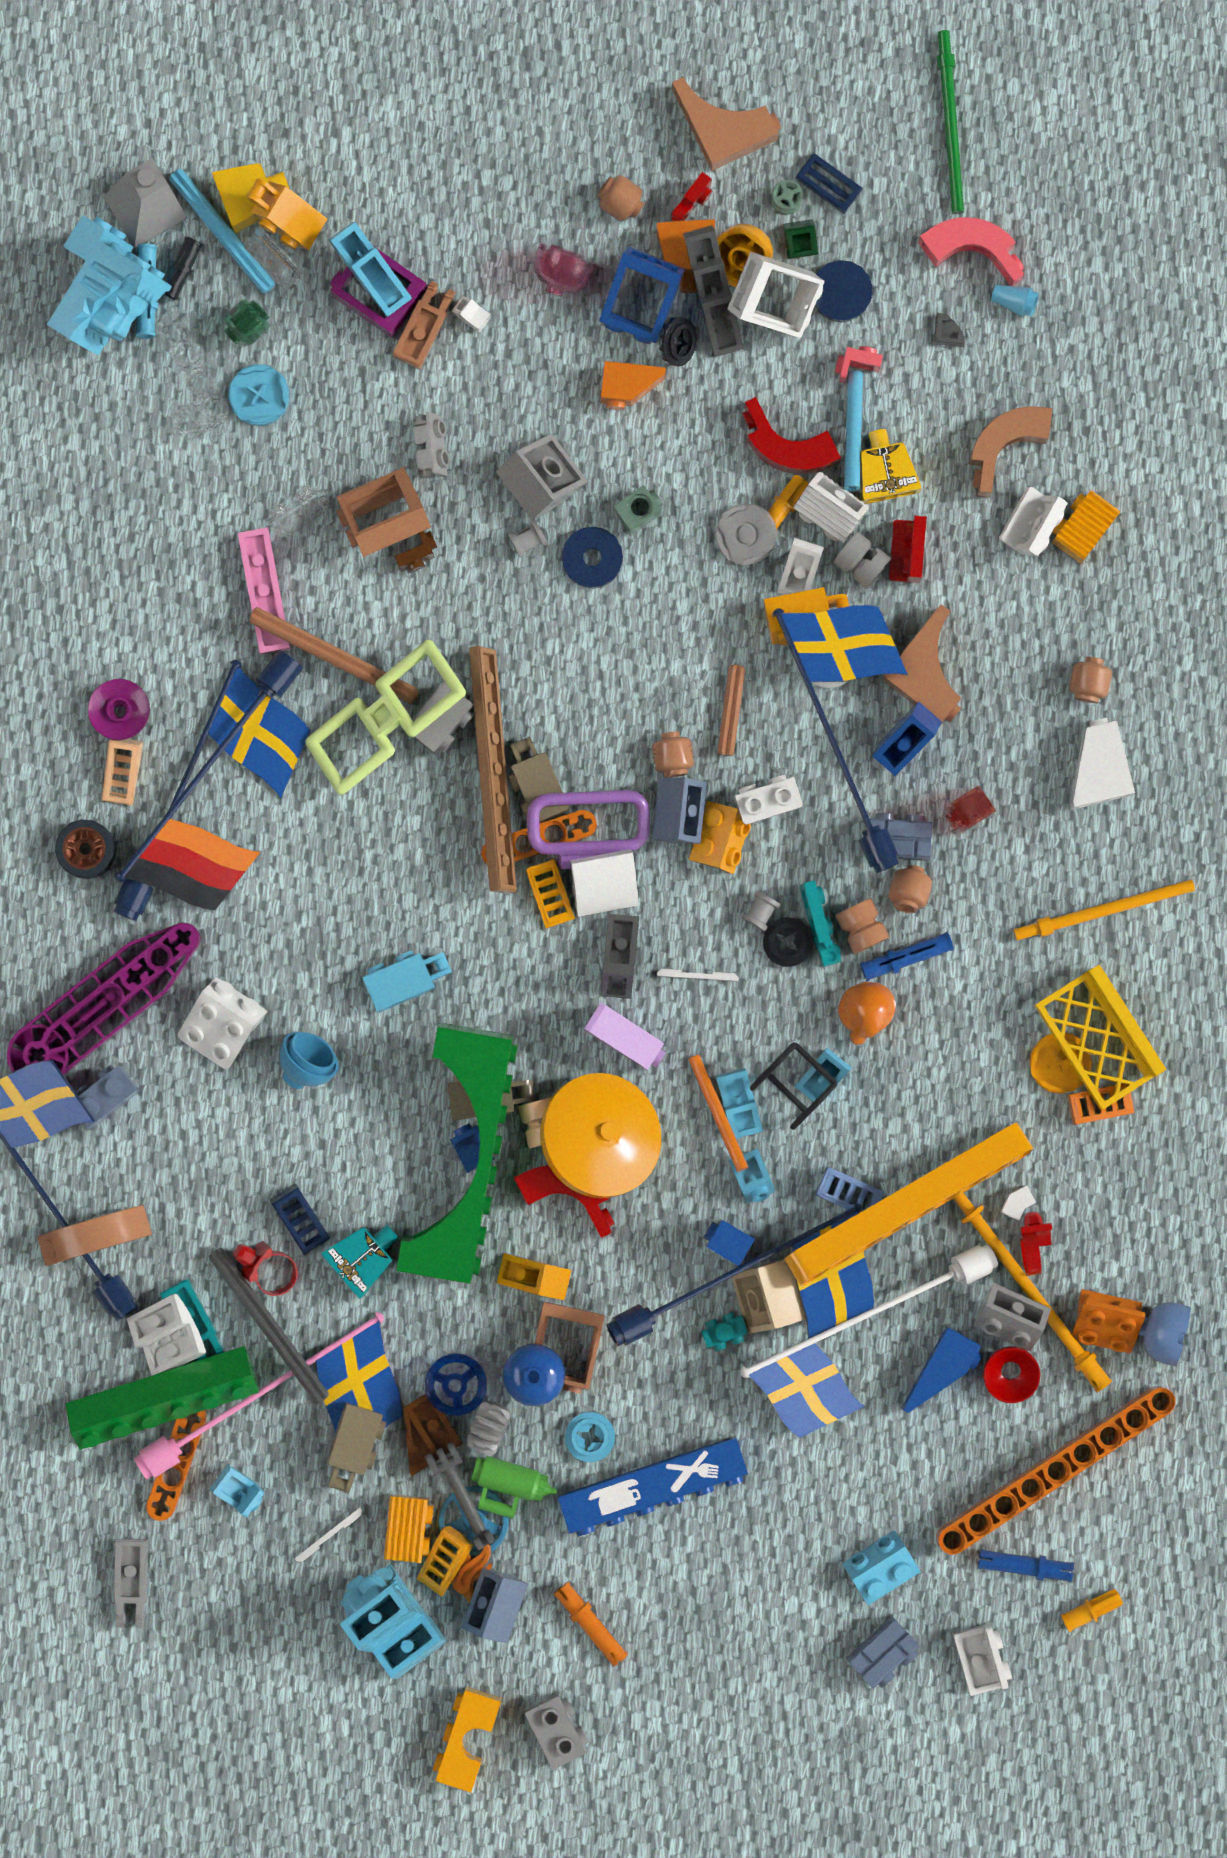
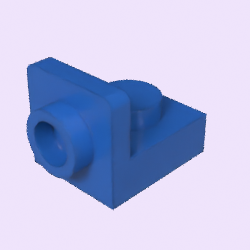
M470 1123L454 1130L453 1132L456 1137L450 1139L467 1173L477 1169L480 1151L479 1127L472 1128Z

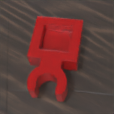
M701 172L684 195L683 200L671 213V220L685 221L698 203L703 206L713 192L710 189L712 178Z

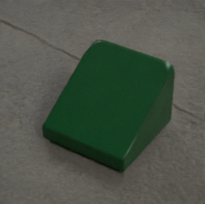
M813 219L782 224L788 259L818 255L816 229Z

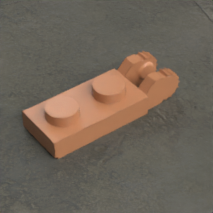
M431 281L422 300L418 301L392 354L394 358L421 370L456 294V292L449 289L445 293L439 309L429 305L438 290V283Z

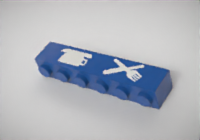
M734 1436L558 1495V1501L569 1534L576 1532L579 1537L594 1532V1526L606 1522L607 1527L624 1522V1515L636 1512L637 1517L655 1511L654 1505L663 1502L666 1503L667 1507L685 1501L684 1495L695 1492L696 1497L713 1492V1486L725 1482L726 1487L744 1481L743 1476L747 1475L748 1471L737 1438Z

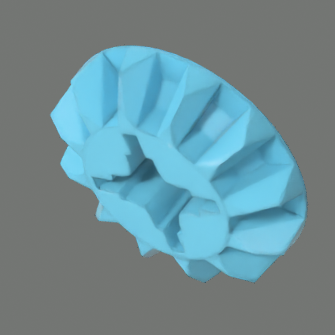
M584 1412L574 1417L567 1426L565 1442L569 1452L578 1460L597 1462L611 1452L615 1442V1432L610 1421L603 1415L595 1412ZM593 1424H595V1435L604 1441L603 1443L599 1441L592 1442L588 1449L585 1450V1438L577 1434V1431L581 1433L588 1432Z

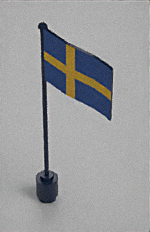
M853 605L817 613H784L782 609L777 608L773 611L772 615L777 617L867 830L862 832L864 837L858 841L870 868H874L876 874L899 864L896 858L899 856L888 829L881 830L879 825L872 826L811 683L846 682L882 674L908 675L879 607L871 605Z
M232 660L230 662L232 667L170 808L183 793L208 735L220 746L261 693L257 688L258 686L240 669L242 665L239 660ZM266 696L224 751L238 763L262 778L282 798L310 730L293 711L274 698L270 699ZM125 878L126 881L122 883L114 901L116 907L113 912L130 920L137 921L139 915H143L154 888L148 884Z
M46 1060L27 1065L0 1079V1139L64 1228L69 1225L18 1154L15 1147L42 1141L73 1125L95 1122V1120L54 1061ZM89 1254L82 1255L99 1279L94 1283L97 1288L93 1291V1294L109 1317L113 1316L116 1321H119L137 1308L134 1303L135 1297L119 1274L112 1277L108 1273L104 1276Z
M854 1203L853 1208L653 1311H650L648 1307L643 1308L640 1304H637L612 1317V1321L606 1324L611 1339L618 1347L622 1344L627 1346L653 1332L652 1325L656 1324L654 1317L791 1246L792 1252L862 1212V1206L859 1203ZM864 1252L804 1286H800L796 1280L806 1316L808 1339L874 1308L873 1285Z

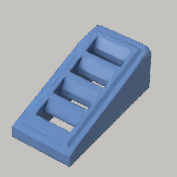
M827 1167L815 1196L849 1210L854 1207L850 1204L856 1187L862 1189L856 1202L861 1206L867 1193H873L868 1208L881 1201L884 1191ZM836 1177L839 1179V1182L832 1196L827 1194L833 1178ZM845 1182H848L851 1185L844 1201L838 1199Z

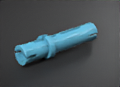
M154 244L137 245L138 257L156 268L157 246ZM157 302L153 304L148 303L144 312L137 316L136 337L142 339L156 337L155 312L158 311Z

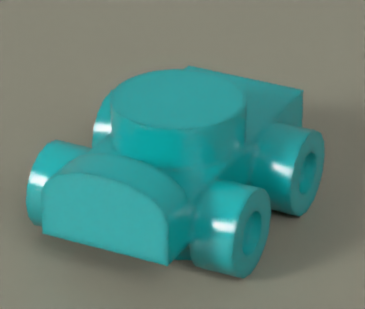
M734 1312L722 1316L724 1322L718 1324L716 1318L705 1322L707 1329L701 1330L707 1349L714 1347L715 1352L727 1348L725 1342L731 1340L733 1345L743 1342L744 1338L742 1335L747 1334L748 1331L742 1315L735 1317Z

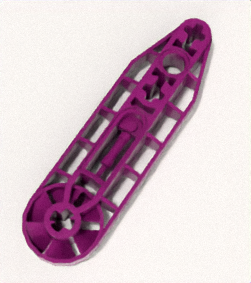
M178 923L123 946L13 1036L7 1049V1064L11 1072L13 1073L24 1066L40 1062L33 1061L31 1057L35 1056V1054H32V1051L36 1048L37 1050L45 1051L46 1055H42L45 1057L44 1061L55 1060L63 1063V1066L58 1064L56 1066L63 1075H66L169 992L200 945L201 937L198 929L189 923ZM181 931L186 934L191 932L188 938L190 941L189 945L181 943L175 947L179 951V954L176 956L174 951L165 945L167 941L172 945L176 944L181 939L178 935ZM163 935L153 944L149 941L152 938ZM145 942L148 948L129 963L121 956L130 947ZM163 949L168 954V960L163 966H156L153 963V954ZM118 958L124 967L103 983L97 974ZM144 960L147 966L155 971L152 975L149 971H145L140 976L142 981L140 984L129 982L132 978L130 974L132 970L141 972L146 968L141 964ZM183 960L177 971L174 972L172 968ZM169 972L173 977L165 989L154 997L148 987L165 973ZM94 978L99 987L79 1002L73 996V993L90 979ZM144 991L151 1000L133 1015L129 1016L123 1007ZM102 994L106 997V999L103 997L95 1006L86 1013H83L80 1016L81 1019L71 1026L68 1021ZM69 997L75 1006L55 1022L48 1013ZM109 1002L112 1004V1007L110 1009H108L105 1013H103L100 1017H98L80 1033L76 1032L75 1029L78 1026H80L83 1022L86 1024L88 1021H90V1019L93 1016H95L103 1008H106L108 1005H110ZM120 1010L127 1020L106 1036L99 1026ZM44 1016L51 1024V1026L34 1025ZM62 1026L68 1031L69 1035L72 1038L68 1042L66 1041L65 1037L59 1031H57ZM37 1028L39 1041H34L32 1029ZM95 1030L102 1040L81 1055L75 1046ZM59 1037L61 1041L54 1047H51L49 1044ZM14 1045L23 1047L24 1050L21 1051L19 1049L14 1048ZM71 1050L78 1059L69 1065Z

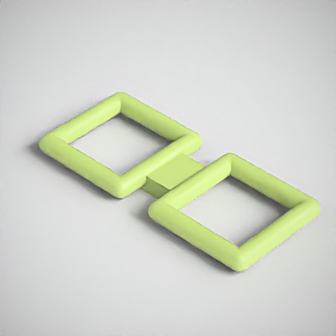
M425 640L376 681L375 686L382 697L370 707H367L361 698H355L306 738L305 744L339 795L347 793L394 754L395 748L387 735L401 725L409 737H415L466 695L465 688L432 640ZM428 655L451 692L413 722L390 685ZM357 713L380 750L342 779L320 743Z

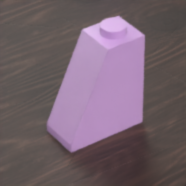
M603 1003L599 1004L584 1028L585 1032L647 1071L651 1065L657 1068L666 1053L661 1049L664 1045L662 1041Z

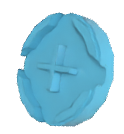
M253 364L241 369L233 381H231L228 400L233 412L241 421L252 426H265L276 422L285 413L289 404L290 391L285 378L277 370L267 365Z

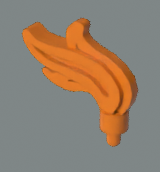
M489 1544L485 1545L483 1551L473 1559L468 1554L452 1581L453 1588L462 1594L468 1603H470L475 1590L473 1588L474 1581L479 1579L482 1568L489 1570L492 1568V1563H489L487 1567H483L491 1556Z

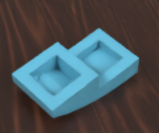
M746 1068L715 1076L726 1117L736 1139L763 1132L756 1102L750 1090Z

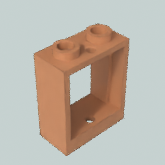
M404 467L337 496L341 509L337 510L336 513L343 528L350 527L345 533L352 548L358 546L363 557L431 528L425 510ZM404 497L409 510L360 531L355 518Z
M544 1301L535 1344L543 1345L549 1316L595 1326L583 1379L565 1375L563 1390L582 1394L583 1388L589 1390L605 1315Z

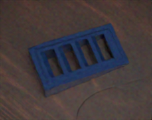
M296 1183L270 1199L275 1211L304 1255L330 1239ZM295 1196L298 1198L299 1201L284 1210L282 1209L281 1205ZM301 1207L305 1209L304 1213L291 1221L287 1217ZM308 1218L312 1220V1223L299 1231H296L294 1228ZM317 1228L319 1231L317 1235L306 1242L302 1241L301 1237Z

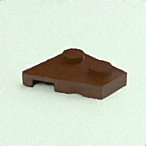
M431 1390L403 1407L409 1473L411 1476L429 1466L425 1458L426 1455L431 1453L435 1461L440 1459L436 1452L437 1449L442 1447L445 1454H448L450 1452L447 1444L453 1442L456 1448L463 1444Z

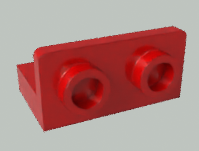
M914 516L912 521L894 520L890 555L892 559L889 567L890 581L920 583L923 571L927 516Z

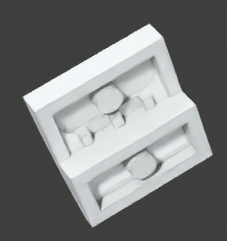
M631 849L570 860L574 884L573 893L578 917L638 906L636 872Z
M173 1294L126 1318L135 1347L143 1348L151 1376L180 1367L206 1353L199 1331L189 1311L177 1294Z

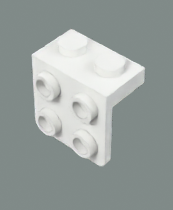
M216 977L201 992L181 1027L178 1037L181 1041L223 1069H228L235 1061L250 1033L263 1020L268 1011L262 1008L255 1000L247 998L235 990L230 983Z

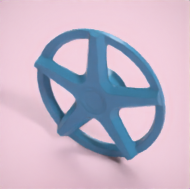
M480 1486L465 1487L467 1492L482 1493L483 1487ZM488 1489L486 1494L488 1496L486 1498L503 1503L498 1495ZM453 1492L444 1501L440 1509L438 1518L439 1531L441 1532L443 1527L451 1526L458 1532L465 1531L467 1538L474 1542L473 1537L475 1534ZM454 1500L461 1513V1518L444 1525L446 1509ZM477 1506L476 1510L486 1529H490L492 1534L499 1536L490 1546L492 1552L504 1540L508 1530L509 1519L503 1516V1527L487 1520L486 1515L488 1512L477 1509ZM447 1542V1545L453 1551L457 1552L458 1549L449 1542ZM474 1544L469 1554L471 1557H476L483 1550L477 1551V1547Z

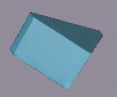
M828 1048L816 1060L837 1081V1084L851 1069L847 1063ZM811 1066L795 1087L814 1102L831 1083Z

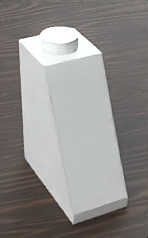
M1108 718L1089 722L1090 727L1083 731L1070 800L1071 810L1131 796L1135 793L1117 721L1108 722Z

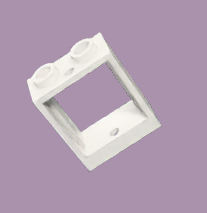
M750 252L727 309L739 319L801 338L804 330L810 323L811 313L816 301L821 297L825 281L812 271ZM772 270L801 279L785 319L756 310Z

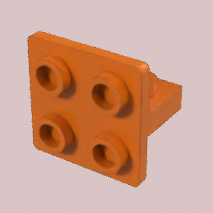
M1081 1289L1072 1335L1078 1342L1085 1345L1108 1348L1116 1352L1131 1353L1145 1320V1312H1142L1143 1302Z

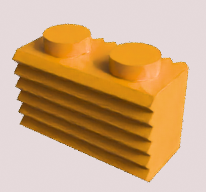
M1092 490L1086 496L1080 493L1070 507L1074 510V513L1068 521L1063 518L1052 531L1056 537L1051 543L1079 564H1082L1121 512Z
M390 1495L384 1550L385 1560L421 1563L423 1556H429L431 1537H425L426 1524L432 1525L434 1506L428 1505L429 1498Z

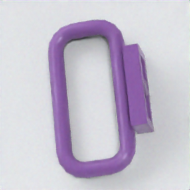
M636 791L547 793L539 795L528 807L527 835L529 843L534 850L541 854L557 855V866L561 869H571L570 860L628 849L632 851L637 850L649 838V805L644 796ZM629 802L637 807L638 832L632 839L547 843L540 837L539 814L545 806Z

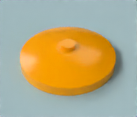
M591 1073L569 1081L550 1098L541 1119L540 1140L542 1151L549 1167L562 1183L585 1196L611 1198L635 1189L651 1174L660 1154L661 1127L653 1105L637 1086L616 1075Z

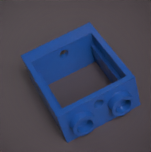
M628 246L622 254L599 321L605 323V327L611 331L618 333L625 331L633 334L634 339L645 344L657 343L660 339L659 336L662 335L663 325L666 324L685 268ZM627 268L669 284L654 328L612 313Z

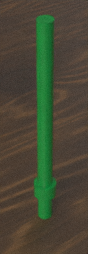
M941 30L937 32L939 55L936 56L937 69L941 70L952 214L964 213L953 79V69L956 66L955 55L951 53L950 31Z

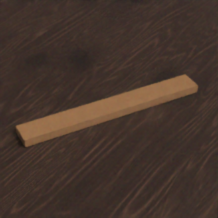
M474 646L469 648L489 890L491 892L510 894L515 893L517 889L497 656L494 649Z

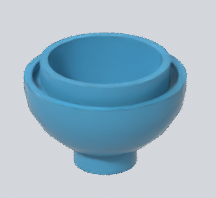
M307 1032L290 1033L284 1038L280 1046L279 1057L280 1064L284 1070L283 1079L292 1088L302 1089L304 1086L314 1087L325 1084L338 1071L339 1064L333 1049L326 1041L314 1034Z

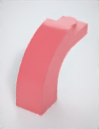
M970 217L946 220L930 228L919 237L918 244L935 267L956 253L975 251L988 257L1010 286L1019 283L1024 276L1022 262L1015 254L1010 255L1008 253L1015 246L1016 242L1002 228L986 220Z

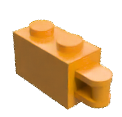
M257 178L251 191L246 196L255 205L251 213L260 220L258 225L272 234L278 233L281 236L280 242L293 250H296L297 247L310 250L328 220L292 190L281 184L270 181L267 183Z
M822 587L764 599V613L771 644L788 645L777 617L772 615L775 609L780 608L784 613H817L830 610L829 608L837 607L838 609L849 606L847 595L836 594L826 596L825 588Z

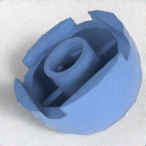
M1173 1302L1162 1303L1152 1309L1148 1318L1145 1317L1139 1335L1144 1336L1143 1347L1146 1353L1155 1361L1177 1366L1183 1348L1184 1335L1188 1328L1191 1312L1189 1306Z

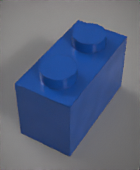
M918 701L878 743L872 757L896 776L936 735L942 721Z
M722 1219L718 1224L712 1222L703 1237L708 1240L705 1245L707 1248L740 1266L755 1240Z

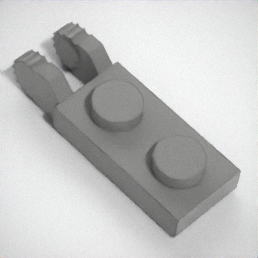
M148 1539L115 1540L114 1603H116L117 1628L125 1627V1603H136L135 1624L137 1628H144L145 1603L147 1602Z

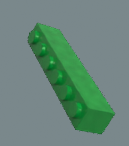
M245 1346L92 1394L65 1403L70 1433L79 1450L116 1438H123L147 1428H154L175 1419L185 1418L188 1415L206 1409H213L231 1401L244 1399L259 1393L253 1363Z

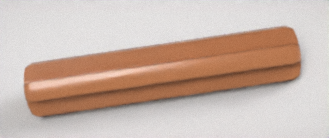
M730 665L728 669L717 751L718 754L723 756H733L745 675V667L740 665Z

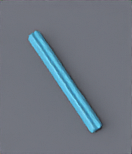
M182 169L172 173L169 177L170 182L260 292L265 294L275 286L274 280Z

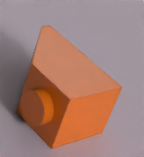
M605 361L601 403H605L606 408L612 410H624L625 406L634 405L665 380L666 367Z

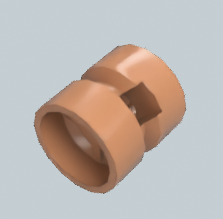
M872 898L835 915L842 931L850 932L847 940L853 954L864 951L890 938L885 925L875 920L879 913Z

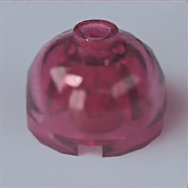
M545 242L539 243L534 258V272L537 278L547 285L545 291L562 297L564 292L575 293L589 284L597 266L595 261L590 260L589 265H587L585 261L580 260V258L584 257L580 254L551 244L548 250L545 249Z

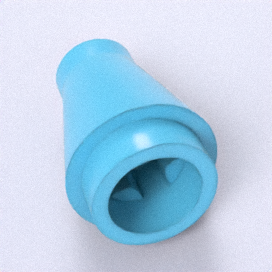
M996 284L991 301L1000 304L1021 317L1025 315L1032 317L1038 302L1039 293L1034 292L1033 288Z

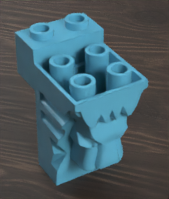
M82 215L63 247L84 259L85 262L47 325L71 341L99 355L104 345H107L109 338L118 341L126 338L132 321L144 312L148 303H155L172 286L162 280L165 275L164 273L131 253L134 247L124 241L127 236L126 234L97 216L92 221Z
M391 1564L375 1571L366 1578L359 1575L346 1585L347 1592L340 1603L345 1609L347 1619L341 1622L340 1626L357 1650L373 1652L390 1678L399 1679L447 1642V1639L430 1615L426 1614Z

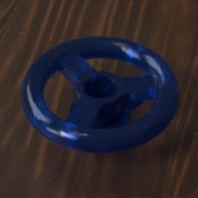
M451 1353L438 1358L430 1366L425 1378V1392L428 1400L438 1411L450 1416H461L474 1411L482 1403L487 1391V1378L482 1366L472 1357L461 1353ZM450 1363H462L470 1367L463 1374L451 1373L445 1375L438 1372L443 1366ZM476 1376L478 1381L477 1392L469 1403L463 1405L462 1396L467 1391V1382ZM451 1380H459L461 1389L457 1391L452 1390L450 1387ZM434 1381L441 1383L444 1394L449 1398H453V1406L443 1403L438 1398L434 1389Z

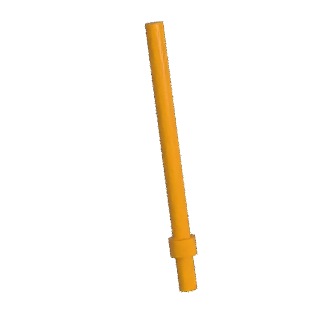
M1190 879L1050 919L1047 916L1036 919V923L1013 929L1016 941L1036 935L1041 937L1054 934V930L1195 891L1194 883Z

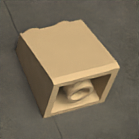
M784 1259L747 1269L731 1277L748 1334L777 1329L806 1319L795 1276Z

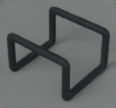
M793 1042L750 1085V1090L754 1091L768 1078L802 1111L790 1125V1128L795 1130L836 1088L837 1081L798 1043ZM794 1049L831 1083L808 1108L772 1074Z

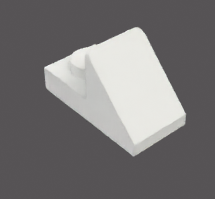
M794 538L777 593L786 595L810 590L824 547Z

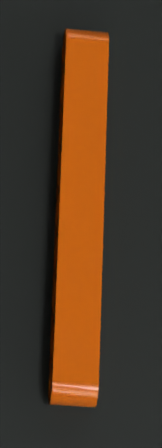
M1161 1386L1149 1388L943 1525L936 1535L938 1546L950 1555L961 1553L1170 1414L1176 1405L1174 1394L1169 1389ZM1163 1392L1167 1397V1403L1163 1408L1155 1409L1152 1404V1398L1156 1393ZM1137 1409L1141 1414L1140 1423L1136 1426H1129L1126 1422L1127 1413ZM1112 1427L1115 1431V1438L1111 1443L1104 1444L1100 1439V1433L1104 1428ZM1080 1444H1086L1089 1448V1455L1083 1461H1077L1074 1457V1450ZM1055 1461L1061 1462L1063 1465L1062 1475L1058 1478H1051L1048 1474L1049 1465ZM1027 1479H1034L1037 1482V1490L1032 1495H1024L1022 1492V1484ZM1002 1496H1007L1011 1500V1507L1005 1513L998 1512L995 1507L996 1501ZM975 1514H982L985 1517V1525L979 1530H973L969 1525L970 1518ZM949 1531H955L959 1534V1542L954 1547H947L943 1543L944 1535Z

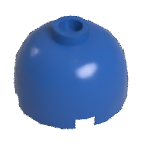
M529 1343L518 1347L509 1355L503 1367V1382L506 1391L515 1401L525 1406L539 1407L550 1403L559 1395L565 1382V1368L562 1359L553 1349L542 1344Z

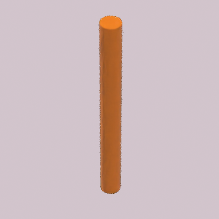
M695 1055L688 1059L736 1171H744L749 1168L702 1059L700 1055Z

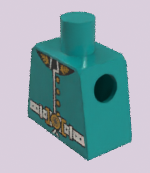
M388 1224L374 1236L366 1227H363L328 1248L321 1255L356 1296L361 1299L394 1260L386 1249L398 1240L399 1237Z

